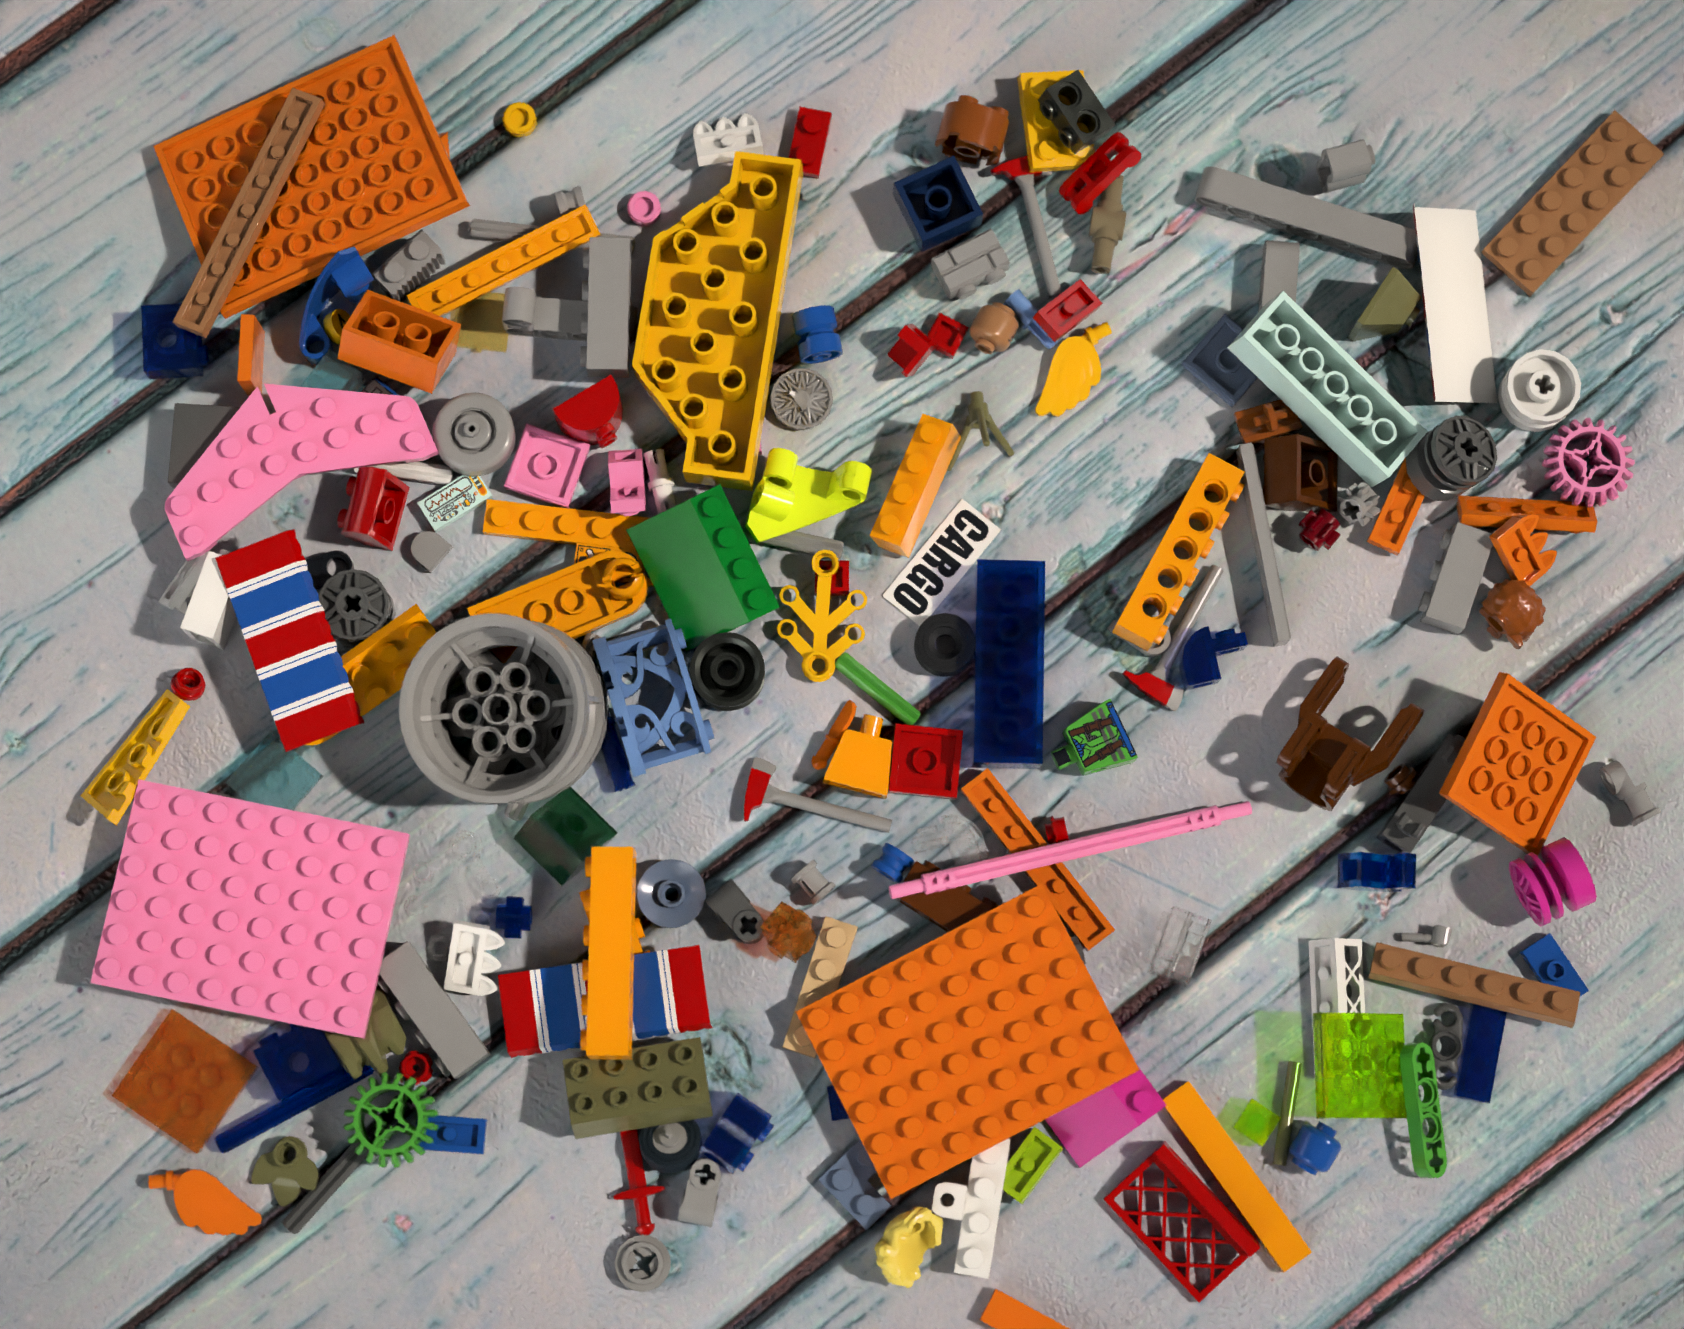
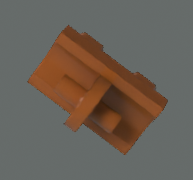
M1281 399L1234 413L1243 444H1253L1303 428L1299 417Z

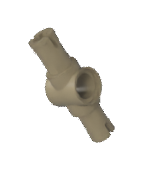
M1119 175L1102 192L1101 201L1097 202V206H1093L1089 236H1092V242L1094 243L1091 270L1095 273H1110L1114 248L1118 245V240L1122 241L1126 211H1123V205L1121 204L1124 180L1122 175Z

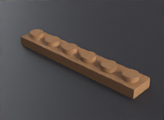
M1376 942L1368 976L1370 979L1573 1028L1580 998L1579 991Z

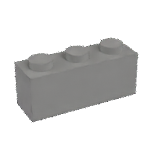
M1457 522L1451 530L1446 529L1439 545V548L1444 549L1441 560L1434 561L1429 574V579L1433 580L1430 593L1425 591L1419 603L1418 610L1423 612L1420 622L1459 635L1465 629L1493 546L1489 538L1491 533Z

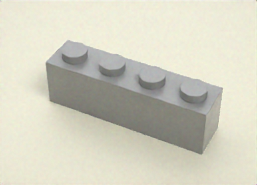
M590 237L589 248H583V268H589V280L582 281V301H588V313H582L581 333L587 334V346H581L580 364L581 367H586L588 377H607L612 375V377L629 378L632 255L630 238Z
M405 942L383 958L377 983L385 993L390 990L398 999V1002L394 1004L395 1008L405 1021L411 1018L416 1024L418 1030L414 1034L425 1049L430 1046L439 1056L434 1062L445 1077L452 1074L455 1079H459L491 1055L411 943Z

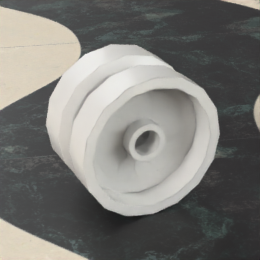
M1543 349L1528 352L1512 365L1499 385L1498 400L1501 411L1510 423L1522 430L1540 432L1552 429L1573 410L1580 398L1581 381L1574 365L1568 358L1558 352Z

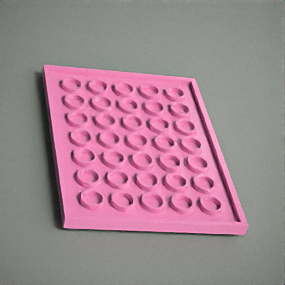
M138 780L90 983L365 1039L410 834Z

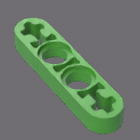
M1408 1043L1401 1049L1400 1067L1414 1171L1419 1177L1439 1178L1446 1171L1447 1157L1434 1055L1432 1049L1426 1043ZM1420 1084L1424 1089L1423 1101H1421L1418 1096V1088ZM1424 1120L1428 1123L1427 1136L1424 1135L1422 1129Z

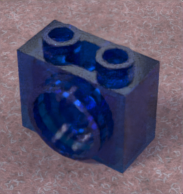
M182 303L141 306L143 371L149 379L203 376V366L208 365V349L206 345H202V336L179 328L173 323ZM166 336H177L174 345L167 348L162 347V341Z
M290 1024L291 1030L279 1036L275 1032L258 1042L260 1047L253 1050V1053L278 1100L285 1101L344 1069L323 1030ZM299 1053H305L309 1059L308 1067L302 1072H296L292 1065L294 1057Z

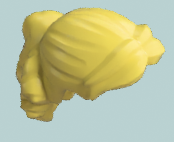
M915 1207L913 1210L903 1212L893 1218L885 1227L883 1237L874 1247L877 1255V1266L882 1269V1275L885 1276L887 1281L894 1285L906 1288L912 1287L913 1281L918 1280L921 1276L918 1266L923 1261L924 1253L930 1248L941 1245L943 1220L940 1216L932 1213L927 1207Z

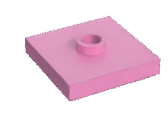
M526 423L504 488L563 508H569L590 450V444Z

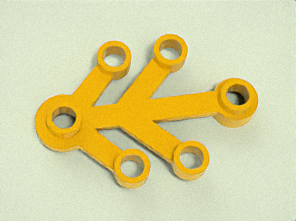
M820 550L812 558V568L818 574L815 614L800 598V592L795 586L786 585L779 593L781 602L790 606L814 633L812 648L798 633L797 624L793 620L783 619L777 625L778 635L783 639H787L803 657L802 671L808 679L814 682L828 680L835 671V660L850 646L861 643L865 638L864 628L859 624L853 623L846 627L843 637L827 648L828 634L855 610L863 609L868 601L863 591L853 590L848 594L847 600L829 615L831 578L839 568V559L830 550ZM830 558L832 560V567L829 570H822L819 566L821 559ZM788 589H793L796 593V598L792 602L785 601L783 597L784 592ZM858 593L863 596L864 601L862 605H852L851 597L854 594ZM785 623H791L794 627L793 633L789 636L783 635L781 632V627ZM853 627L861 630V637L858 640H851L849 638V630ZM816 659H822L825 662V668L821 672H816L812 667Z

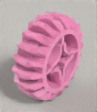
M1590 417L1585 418L1582 425L1577 419H1574L1570 422V428L1562 425L1558 429L1559 435L1553 434L1549 438L1552 445L1546 446L1543 452L1551 458L1544 459L1542 466L1551 468V470L1544 475V479H1554L1556 481L1550 489L1551 491H1556L1560 487L1564 491L1560 495L1561 500L1564 501L1569 496H1572V504L1578 506L1583 499L1586 508H1591L1595 501L1602 507L1607 503V498L1614 501L1619 497L1618 491L1623 492L1627 489L1628 485L1624 480H1630L1633 477V473L1626 468L1632 467L1635 464V460L1625 457L1632 452V447H1622L1621 443L1626 439V435L1622 434L1616 438L1613 435L1616 431V426L1612 425L1608 430H1605L1604 420H1598L1593 427ZM1590 439L1584 450L1574 449L1570 451L1565 449L1571 441ZM1601 445L1608 451L1612 460L1603 456ZM1589 455L1590 465L1593 467L1587 471V462L1584 459ZM1565 466L1573 469L1576 475L1575 481L1569 476ZM1607 475L1611 477L1609 482L1603 486L1587 487L1592 476L1602 477Z

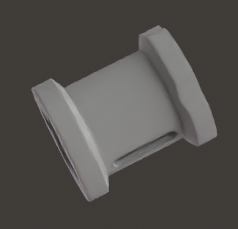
M815 860L808 863L791 879L794 884L798 883L809 895L813 906L836 887L833 882L829 883L816 868L817 863Z

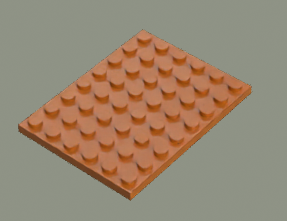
M395 35L153 146L202 265L292 87L322 98L325 103L220 310L225 319L319 276L338 251L355 246L359 255L363 256L470 206Z
M1043 884L1024 892L796 1011L890 1199L907 1192L1140 1071Z

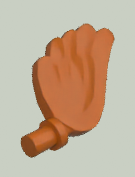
M191 1169L183 1174H174L173 1170H168L166 1174L149 1175L148 1177L149 1189L166 1188L167 1191H174V1202L177 1212L186 1226L195 1227L198 1225L207 1235H213L216 1232L224 1236L231 1233L244 1235L248 1231L249 1226L261 1224L262 1216L260 1213L244 1203L217 1177L207 1171Z

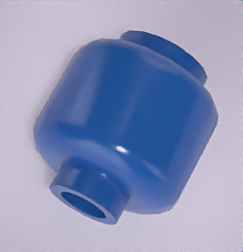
M1321 1121L1316 1126L1304 1124L1289 1148L1290 1153L1294 1156L1292 1162L1315 1176L1318 1171L1328 1172L1341 1151L1340 1142L1334 1138L1337 1131Z

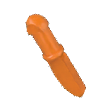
M851 700L846 702L829 730V734L825 735V740L815 756L813 755L811 761L813 768L816 770L824 769L828 765L827 761L839 744L845 729H848L857 708Z

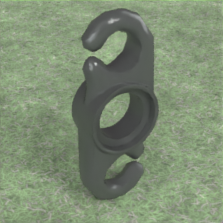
M1443 1003L1434 1009V1015L1438 1017L1444 1012L1452 1013L1454 1022L1446 1026L1439 1019H1435L1433 1021L1434 1033L1429 1041V1046L1434 1055L1437 1086L1440 1090L1451 1089L1457 1084L1455 1076H1452L1447 1081H1441L1437 1077V1071L1441 1067H1446L1452 1074H1456L1458 1072V1057L1463 1048V1016L1459 1008L1452 1003ZM1442 1036L1451 1038L1455 1044V1050L1450 1056H1442L1437 1051L1436 1043Z

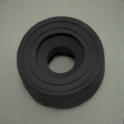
M949 613L936 614L926 619L920 625L914 641V652L919 664L929 673L942 677L953 676L962 672L972 661L976 648L975 635L970 625L961 617ZM941 636H948L954 641L955 648L949 654H941L935 648V641Z

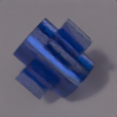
M507 896L506 904H497L496 929L504 930L505 938L522 939V931H531L533 907L531 905H524L523 897Z

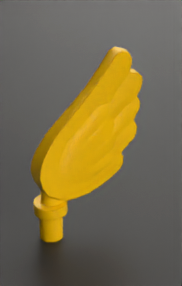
M1107 322L1094 328L1088 327L1084 329L1085 333L1083 335L1069 337L1058 346L1052 358L1042 393L1035 407V413L1038 416H1045L1051 413L1053 416L1059 417L1066 409L1071 410L1075 408L1078 402H1083L1088 398L1091 386H1096L1101 377L1100 360L1094 345L1098 344V340L1112 334Z

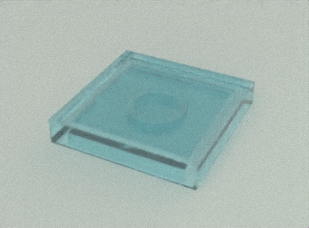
M270 731L225 783L246 801L294 810L324 776L294 750L285 752L281 739Z

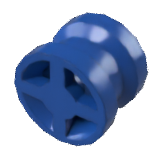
M885 843L882 848L883 854L879 859L874 860L871 867L886 878L899 884L903 879V871L905 868L911 867L914 860L893 845Z

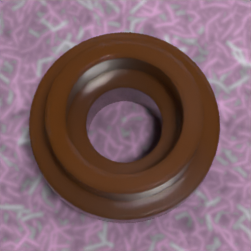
M1404 763L1395 767L1384 780L1388 785L1387 790L1393 795L1399 792L1402 795L1410 790L1416 782L1414 779L1416 770L1413 767L1408 768Z

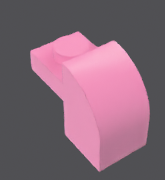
M642 449L608 451L611 513L632 516L638 514L639 511H646Z

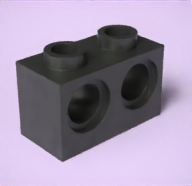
M1079 70L1047 88L1038 99L1043 115L1053 122L1059 131L1058 134L1061 142L1067 148H1070L1074 155L1106 136L1115 126ZM1058 95L1067 97L1070 105L1063 104ZM1077 122L1085 124L1089 133L1082 132L1078 128Z

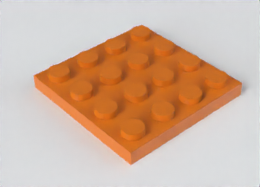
M1499 672L1439 794L1526 854L1533 852L1538 856L1596 736L1510 674Z

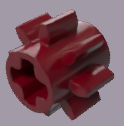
M1320 509L1317 514L1310 510L1298 524L1303 528L1299 533V537L1305 544L1316 551L1322 546L1329 550L1341 536L1336 531L1340 526L1339 521L1324 509Z

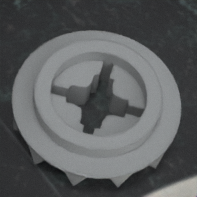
M638 1235L626 1240L620 1246L615 1257V1270L618 1278L626 1287L635 1291L645 1292L659 1287L666 1280L670 1271L671 1259L666 1246L652 1236ZM635 1249L643 1257L656 1254V1257L649 1264L650 1272L653 1276L650 1277L642 1269L635 1270L632 1273L629 1271L637 1263L636 1254L634 1253Z

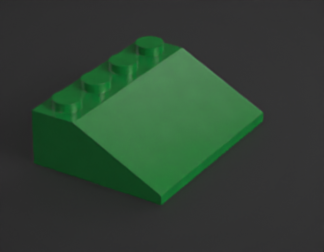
M721 484L626 530L669 619L671 618L674 629H682L687 648H684L686 652L699 646V644L712 635L734 630L780 607Z

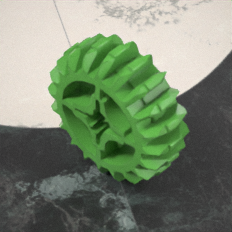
M382 1073L381 1085H379L374 1077H370L368 1079L371 1087L369 1091L362 1085L357 1087V1091L362 1095L360 1100L352 1096L349 1097L348 1101L357 1106L355 1111L349 1109L344 1111L345 1116L354 1118L353 1122L344 1124V1130H355L356 1133L349 1136L347 1141L350 1144L361 1142L355 1150L357 1155H362L369 1150L366 1162L372 1164L379 1155V1166L385 1168L391 1157L393 1166L398 1168L401 1166L402 1155L407 1163L411 1164L414 1162V1157L411 1153L413 1149L419 1155L426 1153L425 1149L420 1145L422 1140L429 1144L434 1142V1139L427 1136L426 1132L427 1129L437 1131L438 1125L428 1123V1118L437 1117L439 1113L437 1110H427L426 1107L432 1105L435 1099L432 1096L424 1099L421 1098L427 1091L424 1085L413 1090L416 1085L415 1078L409 1077L403 1085V1074L396 1073L393 1083H391L389 1074ZM400 1092L397 1098H393L392 1102L384 1108L371 1104L378 1096L384 1093ZM409 1098L414 1102L417 1109V1127L410 1124L405 1118V1112L408 1107L406 1103ZM392 1111H396L394 1117L405 1128L390 1125V1129H386L388 1123L377 1112L384 1115H392ZM366 1113L372 1116L377 1123L374 1142L370 1140L365 1130ZM402 1132L411 1136L400 1147L382 1149L385 1142H389L396 1133Z

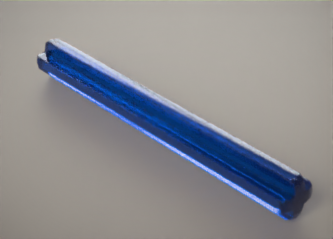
M365 1065L362 1067V1075L354 1080L342 1068L216 1136V1145L222 1153H227L372 1075L374 1070L371 1066Z

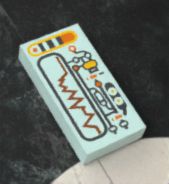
M461 475L417 504L437 533L486 503L487 499H492L493 496L480 476Z

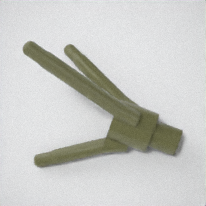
M980 391L970 393L969 415L966 417L960 434L961 439L947 471L952 470L966 438L973 428L980 429L983 444L987 447L990 445L988 427L1008 456L1014 455V451L989 414L988 404L984 402L983 393Z

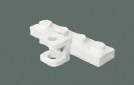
M1007 1139L972 1157L968 1185L944 1182L935 1186L932 1211L944 1218L962 1220L954 1273L989 1279L1011 1139ZM946 1193H950L954 1197V1203L950 1207L945 1206L942 1201Z

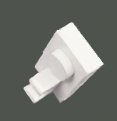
M208 552L193 560H186L158 601L160 604L172 610L175 608L185 615L188 608L185 600L187 597H192L195 589L194 586L197 584Z

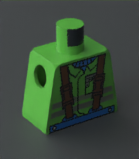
M1111 699L1104 701L1066 727L1062 734L1067 745L1051 751L1052 759L1058 770L1076 763L1082 776L1131 764L1138 758Z

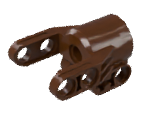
M1338 656L1331 661L1300 705L1297 729L1285 744L1276 760V764L1283 767L1278 775L1289 788L1308 802L1328 811L1333 810L1349 785L1354 787L1389 767L1424 714V710L1413 703L1401 709L1373 751L1370 750L1371 747L1361 740L1356 737L1353 739L1329 724L1327 719L1321 715L1343 685L1345 674L1349 668V663Z

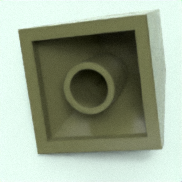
M1392 267L1347 339L1353 342L1399 332L1403 324L1411 326L1421 311L1415 307L1421 296L1398 269Z

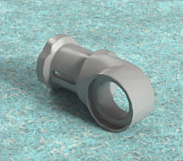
M1613 761L1600 768L1599 773L1603 784L1612 795H1617L1619 801H1624L1633 817V826L1661 812L1659 807H1654L1646 793L1647 785L1645 782L1634 786L1620 762Z

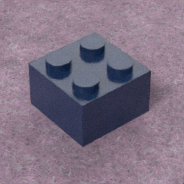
M951 156L894 182L893 196L921 253L982 224L983 212L955 156Z

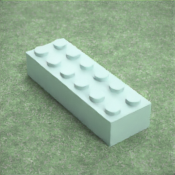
M1284 291L1267 302L1227 347L1371 488L1389 478L1428 432Z

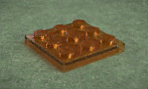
M171 1009L112 1096L195 1153L200 1154L259 1066L176 1010Z

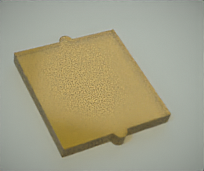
M489 292L456 309L454 322L461 324L458 348L476 349L477 353H481L482 350L507 353L509 333L504 330L502 324L505 294Z

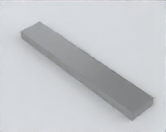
M1252 443L1240 444L1236 450L1239 469L1244 471L1241 482L1245 485L1243 492L1274 647L1286 645L1291 639L1254 446Z

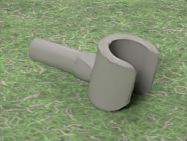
M1434 925L1432 935L1426 933H1402V941L1424 942L1437 947H1445L1449 943L1452 930L1448 927Z

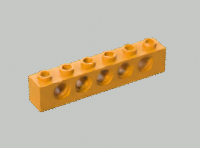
M1208 453L1112 633L1146 651L1150 649L1153 642L1160 645L1169 628L1163 624L1168 614L1176 615L1184 598L1179 596L1180 591L1184 585L1189 588L1191 587L1199 572V569L1194 567L1199 556L1206 559L1215 542L1209 539L1214 528L1221 531L1230 514L1224 509L1229 500L1236 503L1245 486L1240 482L1244 474L1243 470ZM1204 492H1215L1219 496L1220 501L1216 503L1208 501L1204 496ZM1197 519L1201 521L1205 530L1196 531L1192 529L1189 525V520ZM1177 547L1184 548L1189 553V558L1185 560L1179 559L1174 554L1173 549ZM1158 577H1170L1174 582V587L1165 588L1161 586ZM1146 604L1155 606L1159 615L1156 617L1146 615L1142 606Z

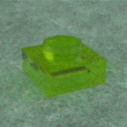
M1251 1098L1232 1128L1258 1146L1263 1147L1281 1117Z

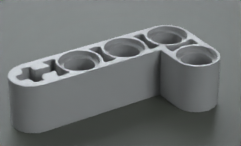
M508 287L505 289L502 324L504 330L513 335L587 341V334L581 333L582 313H588V301L537 297L536 292L532 289ZM630 305V344L635 342L638 308Z

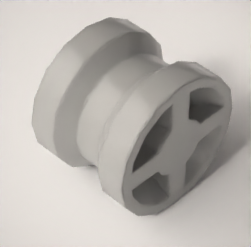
M580 186L574 187L568 193L561 191L554 193L560 216L585 205Z

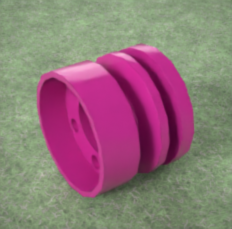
M1565 837L1541 848L1542 861L1536 854L1531 852L1524 855V860L1518 858L1509 862V872L1517 897L1532 920L1540 927L1550 923L1551 917L1557 920L1564 916L1562 902L1572 912L1596 902V891L1590 872L1575 846Z

